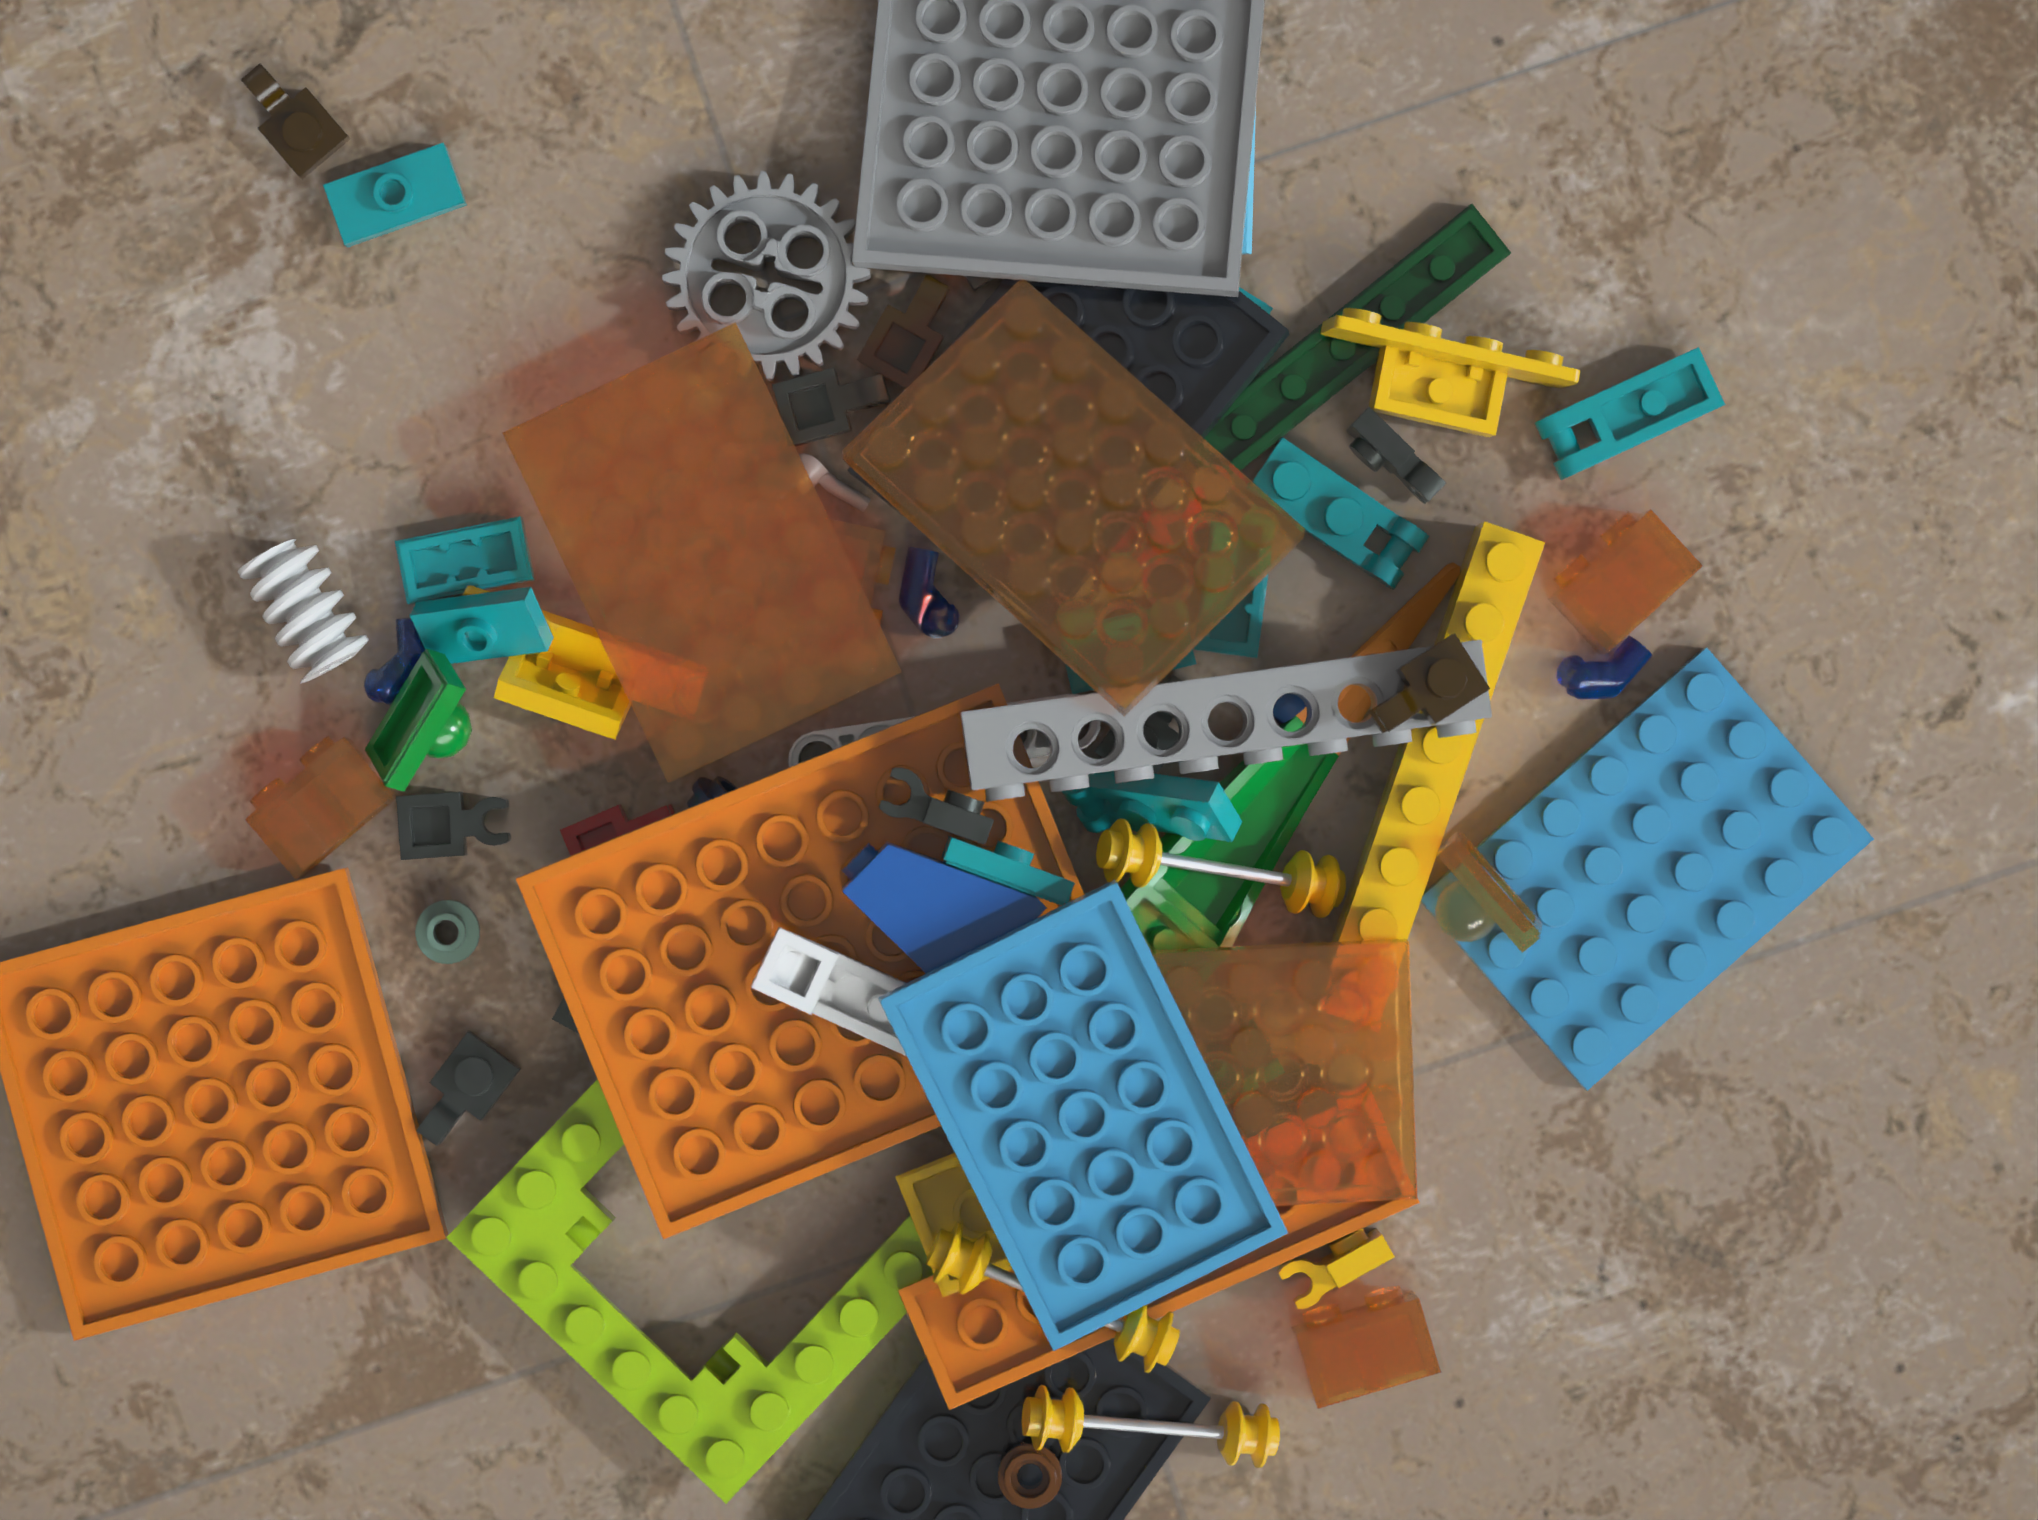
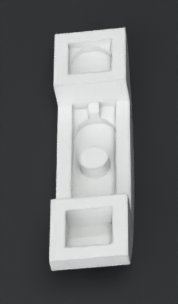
M778 927L751 984V988L810 1015L813 1013L907 1056L878 997L906 983L835 950Z

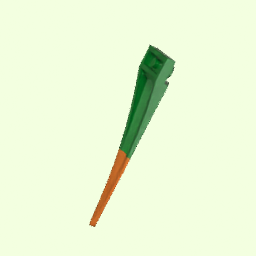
M1454 562L1447 564L1351 657L1408 650L1460 575L1461 566ZM1357 685L1345 687L1338 698V708L1341 715L1354 723L1360 722L1371 706L1368 693ZM1306 707L1289 721L1280 724L1279 727L1289 732H1294L1301 728L1307 718ZM1306 743L1282 747L1284 760L1245 765L1243 759L1219 782L1243 821L1233 841L1228 842L1207 838L1201 841H1194L1179 834L1166 833L1160 839L1162 852L1273 871L1282 852L1341 752L1309 756L1308 744ZM1160 865L1157 873L1145 887H1135L1130 877L1120 890L1165 982L1199 988L1229 954L1266 883Z

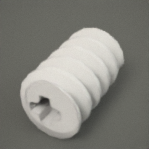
M292 539L250 560L238 570V573L243 579L262 577L252 588L250 595L256 602L274 600L262 616L266 623L287 622L278 632L275 640L281 647L299 644V647L291 654L287 662L293 669L312 667L301 680V684L317 678L348 661L361 650L369 639L366 635L345 636L344 631L356 619L354 612L333 614L331 609L344 596L341 590L321 592L319 589L320 585L331 574L329 567L309 570L307 567L308 562L319 552L317 545L297 548L294 543L296 539Z

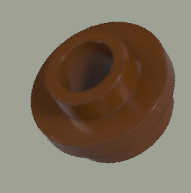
M1032 1443L1017 1445L1010 1449L1000 1462L998 1469L999 1487L1007 1500L1018 1507L1027 1509L1042 1507L1053 1500L1061 1487L1062 1470L1059 1460L1045 1446L1041 1450H1035ZM1035 1464L1041 1469L1043 1473L1042 1478L1037 1484L1027 1486L1019 1481L1017 1474L1023 1465Z

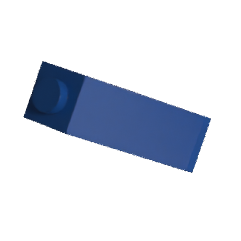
M888 841L878 851L868 843L842 869V872L849 878L841 887L842 892L925 973L1038 918L1047 908L1034 895Z

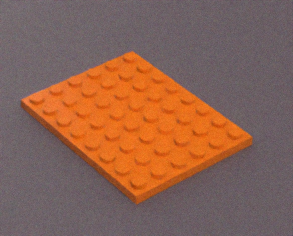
M999 683L516 878L663 1240L941 1126L907 1056L813 1013L810 1015L751 988V984L778 927L835 950L905 983L926 974L842 892L841 887L849 880L842 872V869L863 847L870 843L878 851L888 841L944 861L941 856L949 836L994 852L999 840L1034 853L1030 866L1075 882L1068 902L1084 895L1038 781L1023 783L1025 796L986 801L985 789L971 790L960 713L1008 706ZM1018 735L1013 744L1014 756L1022 766L1033 768L1021 737ZM900 767L914 772L920 778L925 793L930 797L944 801L949 789L985 802L980 815L994 820L986 844H981L913 818H896L885 814L878 807L881 800L888 801L894 805H901L909 799L911 794L907 782L890 776L892 768ZM1037 897L1047 907L1040 916L1061 906Z

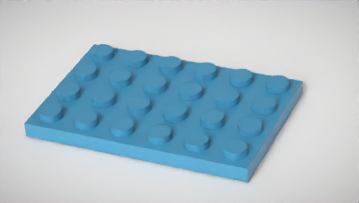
M1706 647L1696 653L1424 892L1421 903L1583 1089L1588 1091L1864 849L1874 838Z
M1115 880L878 997L1053 1351L1288 1233Z

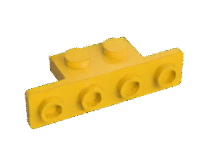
M1344 308L1342 316L1335 315L1323 321L1321 335L1380 348L1369 407L1374 412L1488 438L1495 436L1497 432L1507 377L1558 389L1578 384L1580 370L1562 366L1564 357L1541 350H1526L1525 357L1502 352V342L1479 336H1466L1464 343L1441 338V328L1424 323L1405 322L1403 329L1380 324L1381 315L1367 310Z
M470 585L466 587L462 596L488 593L489 591ZM542 610L554 637L548 651L508 656L509 658L499 676L494 698L616 740L633 700L686 719H693L699 707L708 675V668L693 661Z

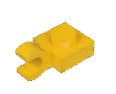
M1362 1228L1330 1242L1328 1245L1332 1253L1322 1258V1262L1315 1263L1305 1258H1294L1283 1263L1278 1268L1277 1272L1282 1280L1298 1272L1305 1273L1310 1277L1309 1289L1304 1294L1298 1295L1293 1299L1298 1309H1306L1315 1305L1322 1295L1335 1287L1341 1288L1394 1258L1386 1240L1377 1228L1368 1233H1365Z

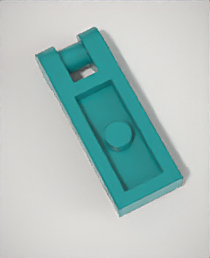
M1697 347L1549 415L1534 424L1541 439H1549L1559 460L1554 462L1553 465L1560 480H1564L1724 406L1725 403L1701 350ZM1588 420L1598 443L1581 450L1571 427Z
M1283 437L1245 491L1392 590L1396 588L1405 575L1400 569L1412 551L1419 553L1429 539V535L1422 529L1400 517ZM1375 527L1391 536L1380 555L1363 546Z
M1114 771L1088 774L1090 787L1061 791L1071 805L1077 806V817L1085 829L1091 833H1101L1109 829L1116 820L1125 819L1129 822L1131 830L1138 832L1142 825L1149 823L1153 824L1158 832L1179 834L1194 841H1201L1207 838L1232 842L1243 822L1220 783L1215 781L1154 773V778L1116 783Z

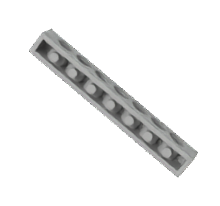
M1482 640L1461 642L1487 682ZM1432 646L961 712L971 790L985 789L986 801L1025 796L1023 783L1049 780L1051 792L1090 787L1088 774L1114 771L1115 782L1122 783L1154 778L1153 765L1179 762L1180 774L1219 769L1217 756L1243 752L1245 765L1284 760L1282 747L1306 743L1308 744L1309 756L1348 751L1346 738L1372 734L1374 747L1412 742L1411 729L1434 726L1429 723L1424 713H1416L1396 728L1382 734L1370 714L1358 723L1345 719L1339 711L1338 698L1345 687L1357 685L1368 693L1371 700V709L1404 688L1405 684L1396 670ZM1489 690L1435 724L1438 738L1477 733L1475 720L1492 717ZM1284 694L1298 696L1304 702L1307 709L1305 723L1294 732L1285 731L1280 728L1273 717L1274 704ZM1219 703L1234 705L1240 711L1243 718L1241 732L1230 741H1223L1215 737L1208 726L1209 714ZM1154 712L1168 713L1178 724V738L1168 749H1155L1144 738V723ZM1090 721H1101L1107 724L1113 731L1114 746L1112 751L1104 758L1092 759L1086 756L1079 747V732ZM1025 730H1037L1043 733L1050 744V755L1047 761L1037 768L1022 766L1016 760L1013 753V744L1016 737Z

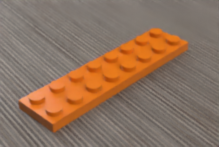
M1368 1085L1243 1139L1288 1233L1148 1303V1317L1158 1319L1169 1311L1173 1312L1420 1203ZM934 1275L898 1290L948 1410L1114 1338L1117 1332L1103 1326L1053 1351L1025 1293L992 1278L980 1282L977 1287L963 1295L958 1291L943 1297L938 1284L933 1282Z

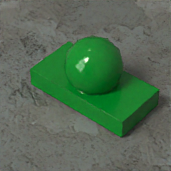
M426 648L421 654L365 747V752L386 787L405 791L426 755L430 758L444 759L452 757L459 753L469 741L472 732L470 715L466 708L458 703L466 688L443 653Z

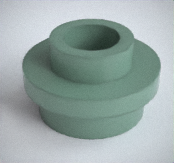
M454 900L438 901L428 906L418 918L415 929L416 941L421 951L429 959L441 964L457 963L469 957L476 949L480 939V924L475 913L465 904ZM443 920H450L458 927V938L450 945L443 944L436 936V927Z

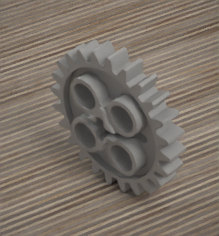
M761 171L757 189L748 190L740 175L734 176L735 194L728 198L720 189L713 185L710 187V192L715 206L707 210L703 206L692 202L689 206L698 221L696 225L691 227L676 223L674 226L677 234L686 241L684 248L671 247L665 249L666 257L680 264V270L662 275V280L664 284L681 288V293L666 301L669 310H687L689 313L677 325V329L680 334L691 333L699 329L701 334L696 340L693 349L700 355L713 346L718 348L715 366L719 370H722L733 357L739 359V374L743 379H747L755 363L762 364L768 382L774 380L777 364L786 363L794 378L800 377L799 358L806 355L820 368L824 365L819 349L820 346L826 343L839 351L844 348L842 340L836 332L838 327L842 326L855 330L859 327L857 319L847 311L849 305L863 306L868 304V296L853 289V283L870 279V269L853 266L854 243H846L845 240L855 230V220L848 219L835 223L833 219L840 208V202L834 198L822 207H819L816 204L819 187L815 183H812L801 196L795 194V182L792 174L786 175L780 189H772L766 171ZM750 223L761 231V240L752 252L737 254L726 246V236L734 225ZM803 237L813 238L823 246V256L820 262L809 269L797 268L788 261V250L791 244ZM720 259L750 270L763 271L766 262H774L776 271L781 277L816 282L823 286V290L820 294H812L796 287L774 282L770 284L768 292H760L759 285L752 276L716 271L712 269L711 264L714 260ZM726 284L741 287L746 293V303L743 309L733 316H721L715 313L711 307V298L714 292ZM787 299L799 300L809 310L806 323L795 331H784L773 323V313L776 306Z

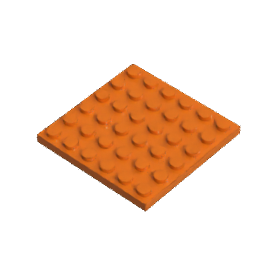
M348 867L0 962V1073L74 1341L444 1240L449 1235L421 1134L416 1131L419 1127Z

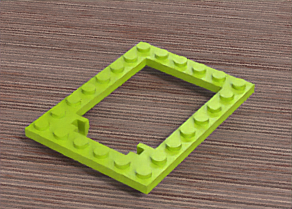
M597 1079L446 1238L727 1504L907 1313L898 1290L930 1277L934 1273L932 1268L926 1265L927 1256L909 1214L770 1362H767L736 1332L709 1358L692 1379L572 1265L616 1218L584 1187L624 1145Z

